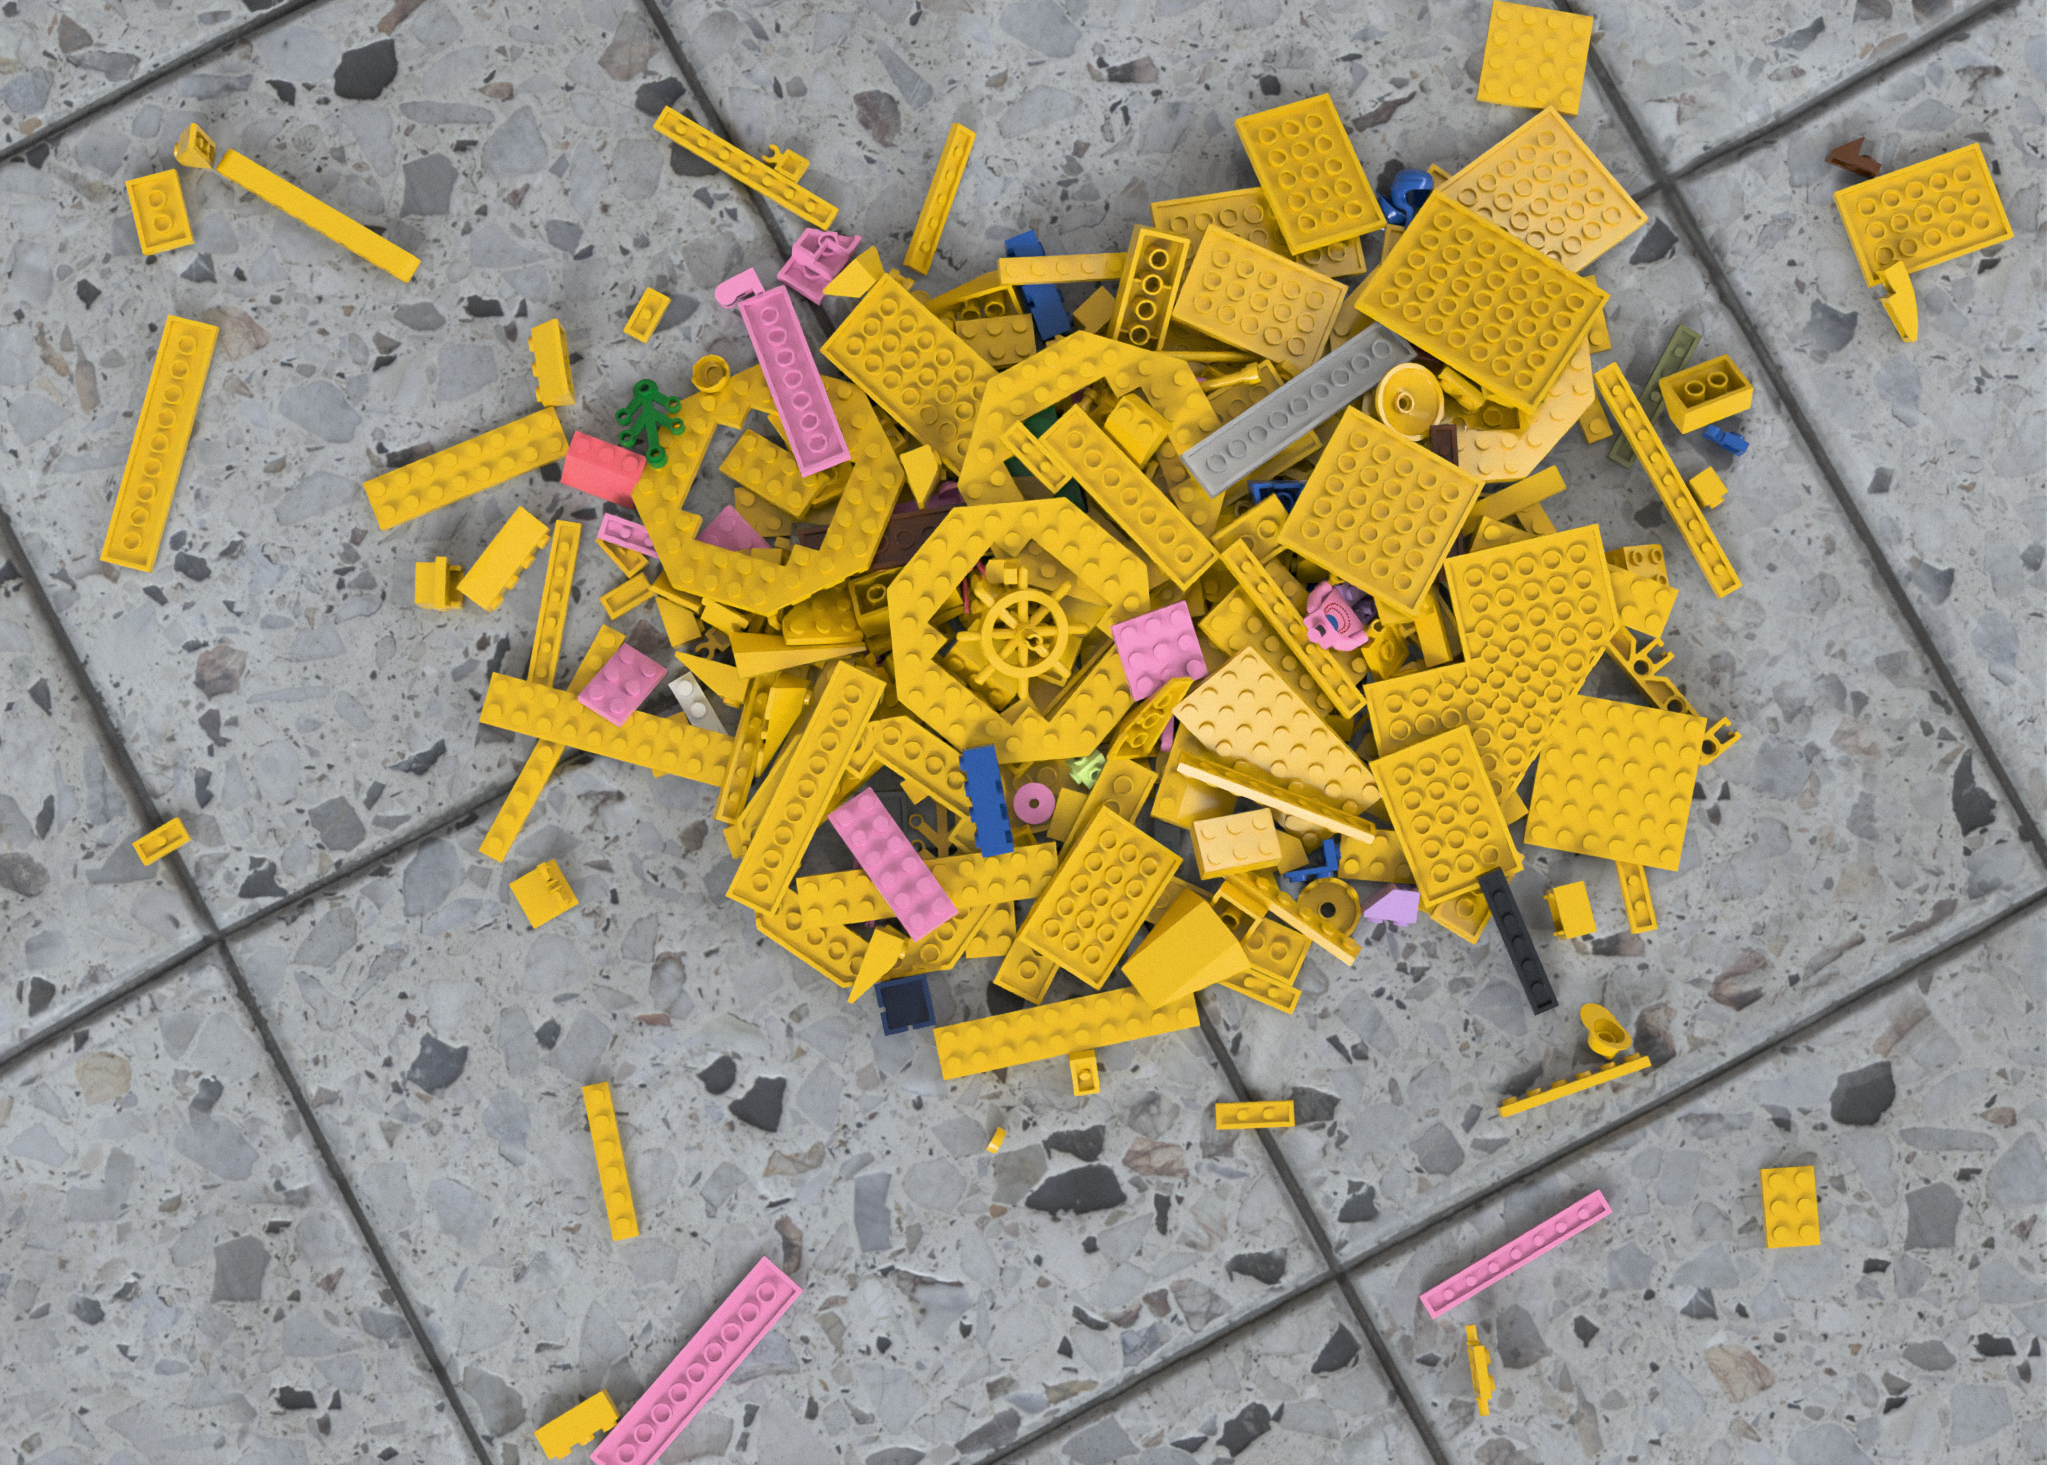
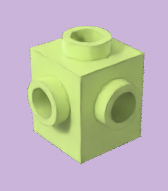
M1095 748L1090 756L1072 757L1065 762L1071 769L1068 773L1078 785L1082 782L1090 789L1102 771L1106 759Z

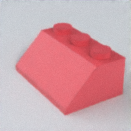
M575 431L566 454L561 483L633 510L635 504L631 493L635 484H638L647 460L643 455Z

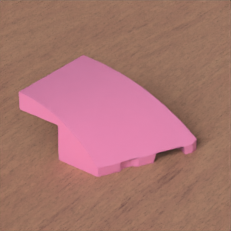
M806 228L792 246V256L777 274V280L820 306L827 296L822 290L847 267L859 247L862 237L859 235L854 237L841 236L837 232H822L818 229Z

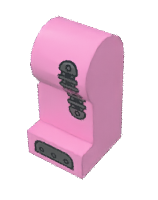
M752 267L718 285L715 290V297L721 307L730 309L735 307L739 300L753 293L755 296H758L765 292Z

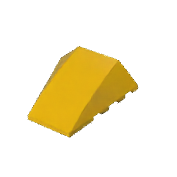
M1186 887L1123 965L1121 970L1150 1007L1156 1010L1184 998L1188 994L1205 989L1209 985L1226 980L1242 971H1247L1252 966L1239 941L1206 900Z

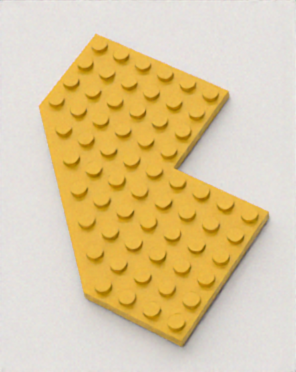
M1598 523L1445 559L1443 567L1464 661L1362 685L1365 699L1368 702L1367 708L1378 757L1390 754L1466 723L1501 811L1503 810L1509 797L1518 787L1525 776V772L1543 748L1550 733L1559 723L1566 712V708L1572 699L1575 698L1591 669L1596 665L1609 641L1620 627Z

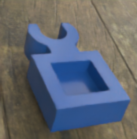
M1709 424L1702 434L1704 438L1716 442L1718 446L1738 457L1746 452L1750 444L1744 441L1745 438L1741 434L1733 431L1725 433L1712 424Z

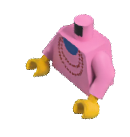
M1331 572L1328 574L1329 580H1324L1308 595L1306 608L1308 613L1303 619L1304 624L1309 629L1307 636L1310 641L1319 643L1325 650L1333 646L1336 650L1351 651L1369 641V637L1378 638L1386 631V628L1381 632L1374 629V625L1379 623L1380 619H1376L1368 625L1366 631L1362 630L1365 627L1336 587L1332 588L1334 585L1344 583L1345 580L1341 578L1339 580Z

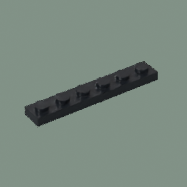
M1498 866L1476 876L1534 1015L1536 1016L1559 1006L1502 868Z

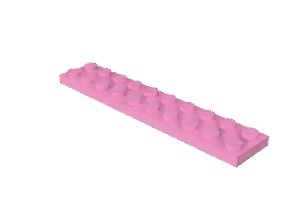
M764 1255L589 1457L598 1465H653L804 1289Z

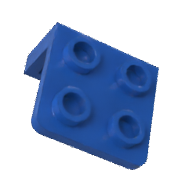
M1333 839L1322 840L1320 842V851L1323 867L1287 872L1283 874V879H1289L1290 883L1306 881L1309 875H1315L1316 879L1333 876V872L1338 870L1337 860L1341 859L1339 844H1334Z

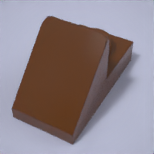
M1865 137L1833 149L1824 160L1827 163L1869 180L1879 173L1882 165L1877 163L1871 156L1858 155Z

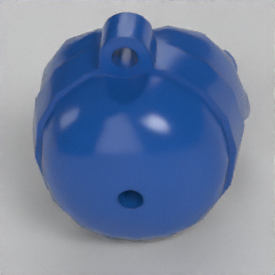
M1401 170L1394 177L1393 183H1390L1391 204L1394 207L1407 211L1405 231L1414 219V211L1411 206L1421 208L1428 199V192L1434 190V181L1431 174L1423 170Z

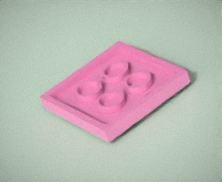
M1185 600L1109 626L1134 701L1151 696L1171 678L1191 677L1193 680H1197L1209 675Z

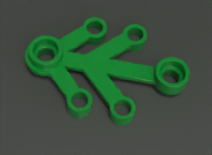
M643 379L637 382L633 388L634 398L626 408L619 409L616 412L615 418L619 425L627 426L632 422V416L641 405H643V412L629 430H624L619 434L618 439L623 447H632L636 442L637 436L646 426L649 443L646 460L652 468L660 469L667 464L668 455L664 448L660 447L656 423L669 429L676 436L684 433L685 425L682 419H672L655 410L653 402L666 407L667 411L671 414L680 412L682 404L678 397H667L658 392V386L653 380ZM672 403H677L676 406L670 407ZM623 415H627L625 419H620ZM680 424L679 428L673 429L675 425ZM626 437H631L628 441H623Z

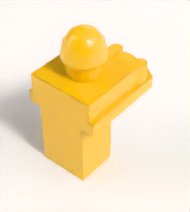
M1018 558L989 559L985 569L988 581L990 583L1018 584Z

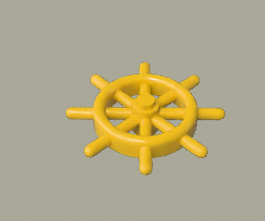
M1021 565L1018 568V588L1005 591L996 598H993L981 586L974 589V594L987 607L981 616L978 630L958 632L956 638L959 642L979 641L981 651L988 663L976 675L975 682L977 684H983L997 669L1005 675L1018 678V696L1021 699H1026L1028 697V678L1040 675L1051 667L1063 678L1071 676V670L1059 659L1065 650L1068 635L1085 634L1089 631V626L1085 623L1068 624L1066 616L1058 604L1071 589L1069 581L1062 582L1049 596L1040 590L1028 588V568L1025 565ZM1028 601L1042 604L1028 619ZM1018 602V619L1005 609ZM1050 612L1054 625L1037 626ZM997 617L1005 622L1009 628L993 629ZM1043 636H1054L1049 648L1042 644ZM1009 639L996 653L992 640ZM1018 646V665L1005 662L1004 660ZM1028 648L1037 652L1041 657L1028 663Z

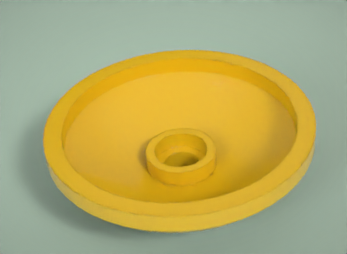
M1416 363L1396 365L1383 375L1378 384L1375 396L1376 412L1382 424L1412 441L1422 440L1429 436V426L1439 425L1444 411L1442 388L1434 374L1424 366Z

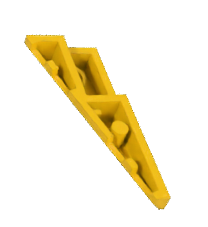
M728 632L740 681L867 651L865 642L785 645L784 636Z

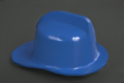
M1375 190L1379 195L1377 202L1387 224L1405 227L1407 212L1394 207L1388 198L1378 190Z

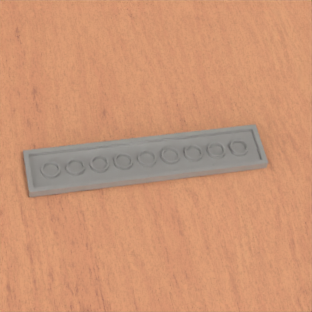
M1376 321L1183 453L1180 460L1212 500L1376 387L1389 369L1399 364L1412 362L1417 358L1418 354L1405 338Z

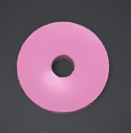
M1029 783L1022 786L1015 794L1013 801L1014 810L1018 818L1023 822L1031 825L1042 824L1052 816L1055 808V799L1050 789L1045 785ZM1032 799L1039 801V806L1035 809L1029 806V802Z

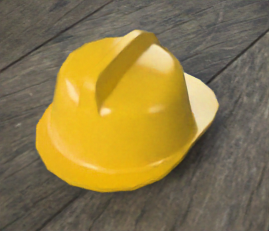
M1587 1003L1581 1007L1580 1018L1589 1031L1587 1041L1593 1051L1603 1055L1607 1060H1611L1620 1050L1631 1047L1632 1038L1630 1034L1606 1008L1594 1003Z

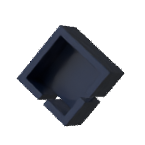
M926 973L874 984L879 1008H886V1012L880 1013L885 1036L909 1031V1025L913 1026V1030L937 1025Z

